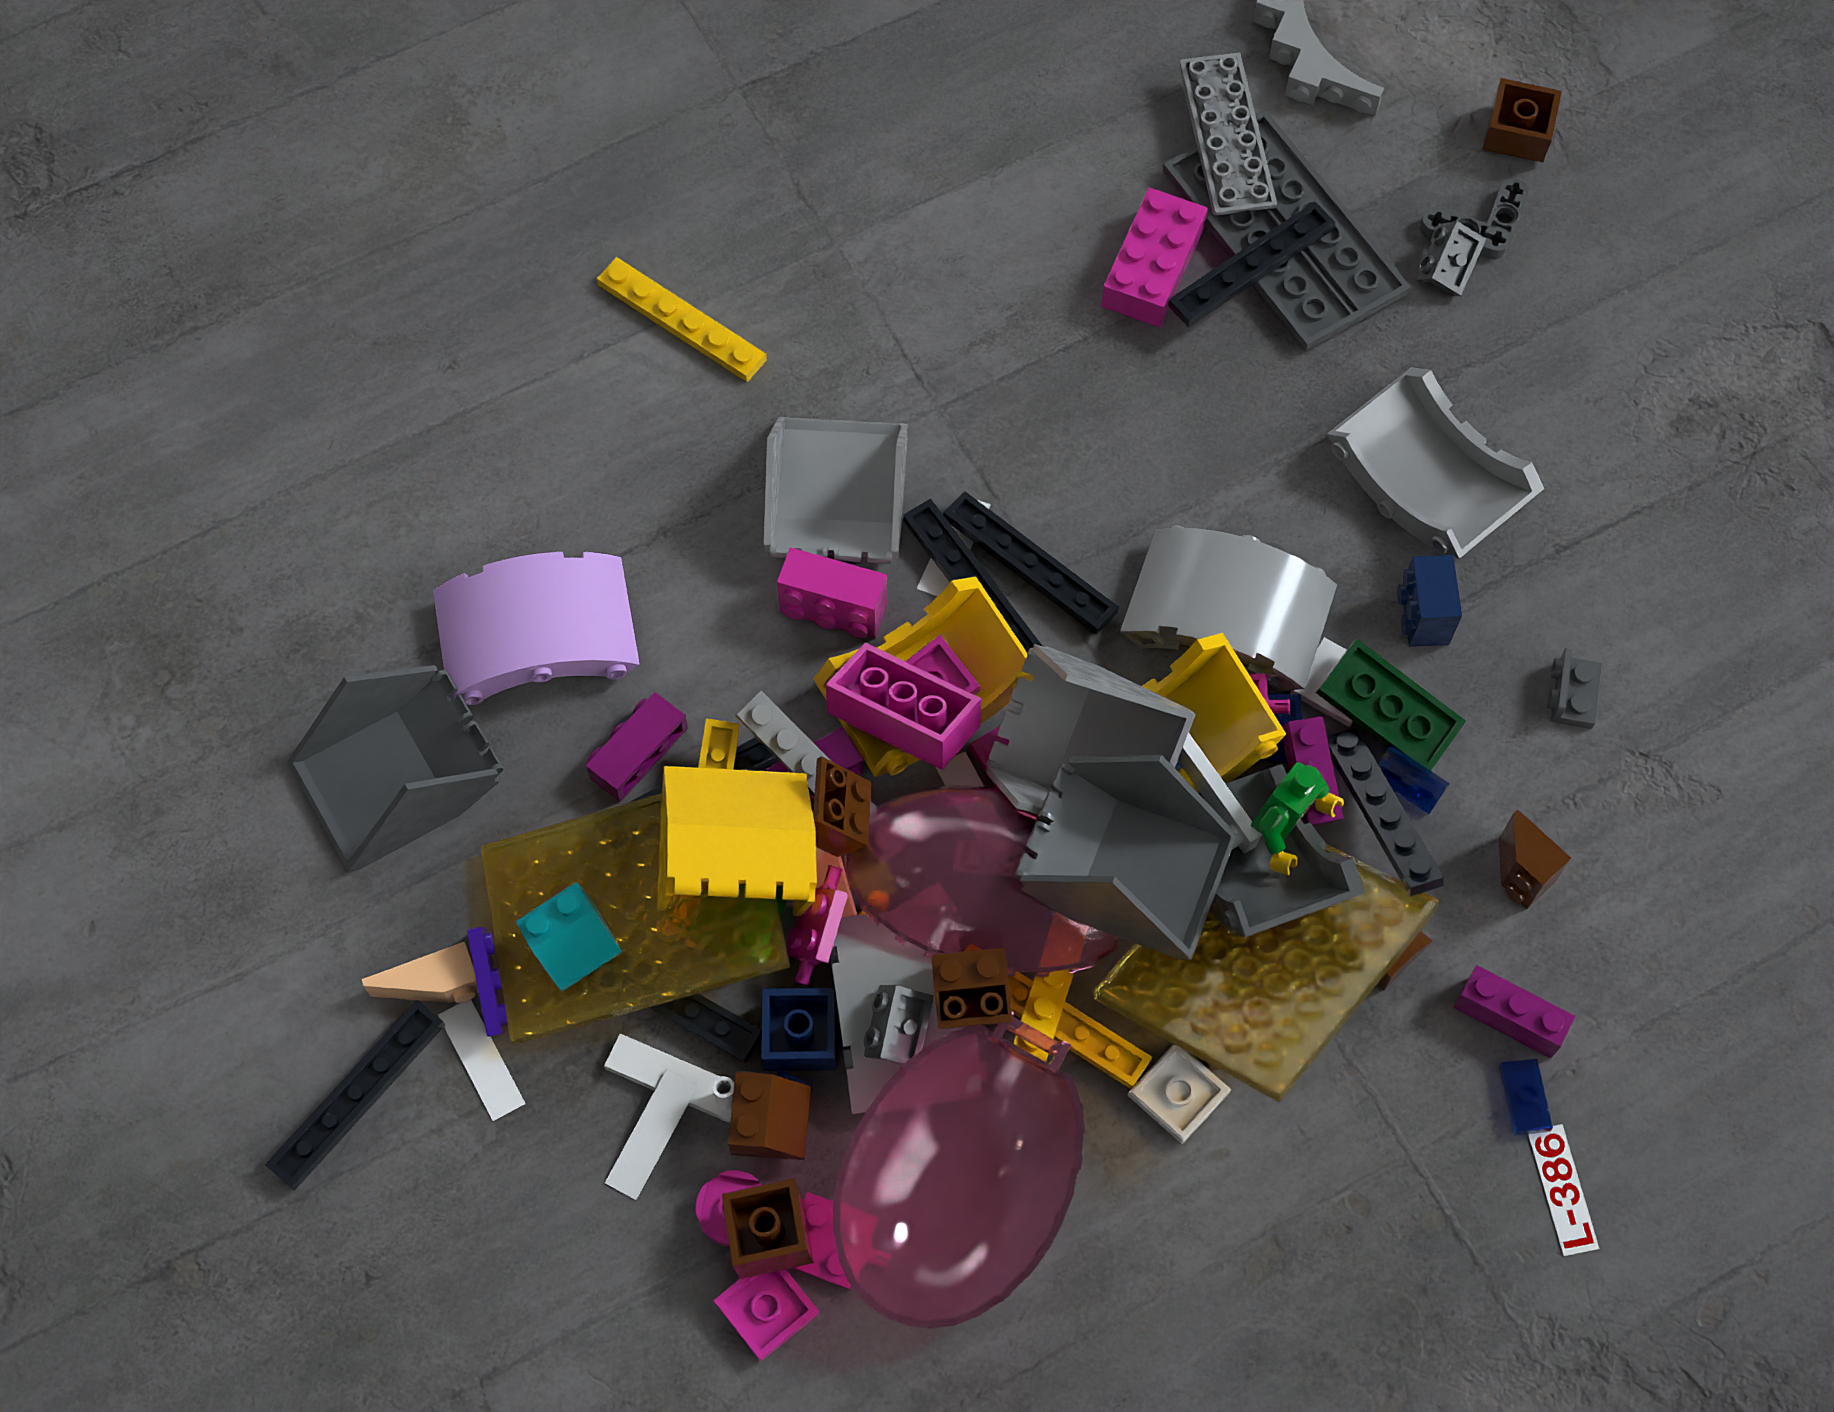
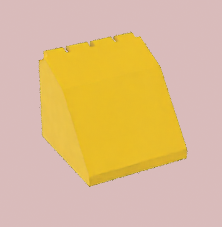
M664 766L657 910H665L673 894L700 896L701 882H708V896L738 897L739 884H745V898L775 899L776 885H782V899L793 900V916H801L815 902L817 884L816 834L806 773Z

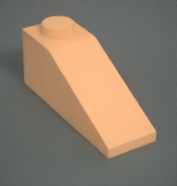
M465 941L361 979L370 997L443 1003L455 1001L462 1003L471 1000L478 993L473 960Z

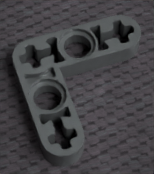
M1517 178L1505 180L1498 192L1488 223L1442 208H1430L1423 214L1420 223L1421 233L1428 239H1431L1433 232L1437 228L1431 225L1433 220L1439 222L1438 226L1443 223L1458 221L1479 235H1484L1483 237L1486 238L1479 255L1490 259H1500L1506 255L1528 196V186L1524 181ZM1511 191L1516 192L1513 204L1507 203ZM1501 213L1507 214L1512 218V222L1507 224L1501 223L1497 220L1496 215ZM1493 240L1499 241L1498 246L1492 245Z

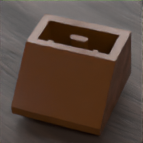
M824 757L817 758L813 810L816 847L833 856L840 857L868 846L872 782Z
M1005 947L931 955L938 1030L1013 1022Z

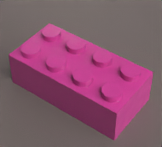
M1149 187L1104 284L1101 307L1161 328L1169 310V299L1176 294L1204 231L1208 207Z
M864 643L826 684L827 713L941 770L946 767L981 727V698L867 643Z

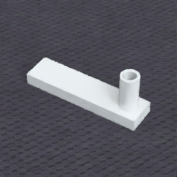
M1188 733L1180 753L1179 763L1207 803L1237 834L1232 849L1239 846L1245 854L1256 847L1262 835L1250 826L1252 823L1251 819Z
M619 1035L604 1065L606 1070L655 1091L666 1069L698 1085L688 1104L689 1106L730 1123L734 1091L732 1079L726 1076L720 1077L625 1035Z

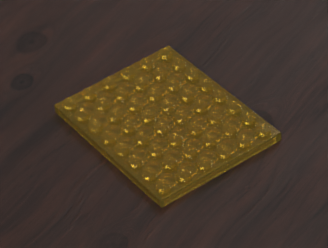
M662 793L481 845L510 1041L515 1045L789 968L790 964L776 897L775 899L745 898V884H739L738 897L708 896V882H701L700 896L673 894L665 910H657ZM577 882L592 898L623 952L564 991H561L529 947L515 921Z
M1325 843V851L1327 853L1335 851L1343 857L1354 859L1365 890L1364 894L1247 937L1230 933L1209 910L1191 960L1177 959L1135 943L1094 989V999L1280 1103L1436 913L1439 907V900L1424 892L1410 897L1400 880Z

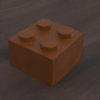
M1500 78L1493 99L1482 149L1543 163L1552 141L1562 91Z
M795 1178L721 1194L732 1265L740 1279L814 1263L802 1192Z

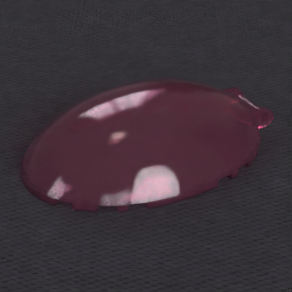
M950 785L925 788L898 796L880 804L870 812L868 846L845 854V874L849 889H854L861 902L860 908L877 926L881 923L895 933L896 941L903 945L908 941L925 950L924 956L930 958L931 955L1005 947L1008 976H1015L1016 972H1036L1037 977H1048L1052 971L1069 969L1070 973L1093 967L1098 960L1116 951L1120 942L1119 937L1070 920L1021 890L1023 884L1015 879L1014 874L1023 853H1027L1031 858H1034V855L1028 852L1025 847L1035 823L1043 821L1038 818V814L1016 808L1004 793L997 788Z
M1012 1012L1013 1022L999 1023L993 1032L983 1025L952 1031L933 1041L909 1059L884 1085L872 1102L847 1147L839 1170L833 1200V1234L838 1260L848 1282L861 1299L877 1313L892 1321L906 1326L922 1328L953 1326L980 1316L1004 1301L1030 1276L1049 1250L1063 1223L1075 1193L1074 1188L1083 1161L1082 1147L1083 1134L1085 1133L1083 1103L1080 1101L1074 1077L1059 1070L1071 1044L1064 1040L1059 1043L1013 1017L1014 1012ZM1005 1030L1052 1055L1053 1058L1050 1063H1046L1002 1038Z

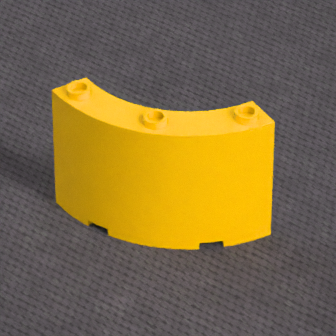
M976 576L951 581L937 598L924 608L927 613L926 616L913 626L907 621L883 637L884 644L876 647L896 658L907 661L937 636L941 635L982 688V690L975 694V696L981 698V724L1010 702L1019 677L1033 681L1034 678L1033 675L1021 671L1028 653ZM859 649L828 658L815 675L813 680L825 699L826 684ZM838 718L874 777L886 773L896 775L902 772L908 765L921 760Z
M1223 633L1197 639L1182 656L1170 665L1172 673L1160 682L1153 678L1142 685V687L1186 707L1196 714L1189 734L1225 784L1241 775L1258 760L1265 759L1278 750L1277 744L1286 735ZM1183 768L1179 770L1178 773L1197 793H1200Z

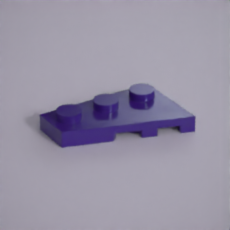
M487 927L467 929L487 1037L505 1033L504 1026L509 1025V1018L505 1003L500 1004L498 990L502 989V981L499 969H494L492 954H496L493 935L489 933Z

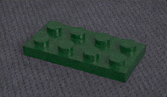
M1357 638L1350 644L1315 692L1425 776L1431 772L1466 722L1465 719Z

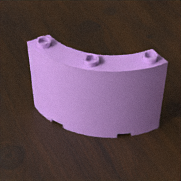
M563 552L519 556L484 565L482 573L471 577L463 573L434 589L433 595L443 666L458 689L451 699L453 700L457 694H461L466 705H476L498 692L533 681L546 682L551 678L565 676H603L609 679H620L640 665L621 557L592 552H583L582 558H564Z

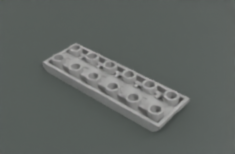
M1240 52L1180 60V75L1213 214L1216 216L1247 210L1256 211L1277 208L1273 184Z

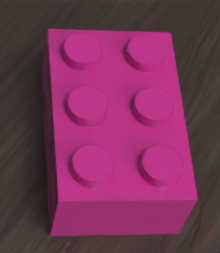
M789 548L777 580L780 612L791 619L801 620L804 618L814 621L826 629H833L835 627L846 630L858 638L870 637L876 639L888 605L887 574Z

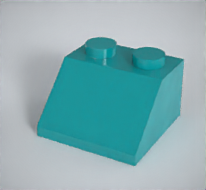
M577 882L515 921L529 947L561 991H564L623 952L592 898Z

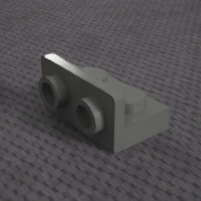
M1453 221L1440 224L1433 232L1431 246L1419 263L1420 271L1416 280L1420 283L1431 282L1453 296H1461L1486 238L1460 222Z
M1565 648L1560 659H1554L1551 678H1555L1556 683L1555 689L1551 688L1547 702V708L1552 709L1551 722L1587 729L1593 728L1596 719L1602 663L1572 658V649Z
M880 985L872 1000L873 1016L871 1025L864 1037V1057L919 1068L934 995L898 985Z

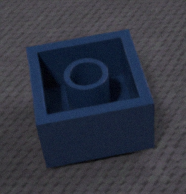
M1453 555L1413 556L1408 569H1404L1403 583L1399 584L1397 588V599L1399 605H1404L1405 615H1402L1401 628L1403 635H1408L1409 647L1450 645L1462 618Z
M835 988L762 989L761 1059L764 1071L836 1070Z

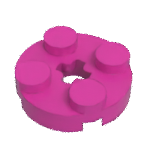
M728 1170L718 1174L719 1176L713 1178L701 1188L696 1200V1215L703 1233L715 1243L728 1247L730 1246L721 1194L761 1185L753 1175L739 1170Z

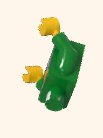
M1297 762L1271 794L1250 825L1263 835L1269 853L1273 854L1270 860V868L1274 872L1289 876V867L1295 868L1297 866V856L1283 852L1286 848L1284 840L1315 800L1316 809L1331 817H1335L1333 813L1335 805L1339 807L1344 805L1341 797L1329 793L1327 783L1320 772L1313 766H1305Z

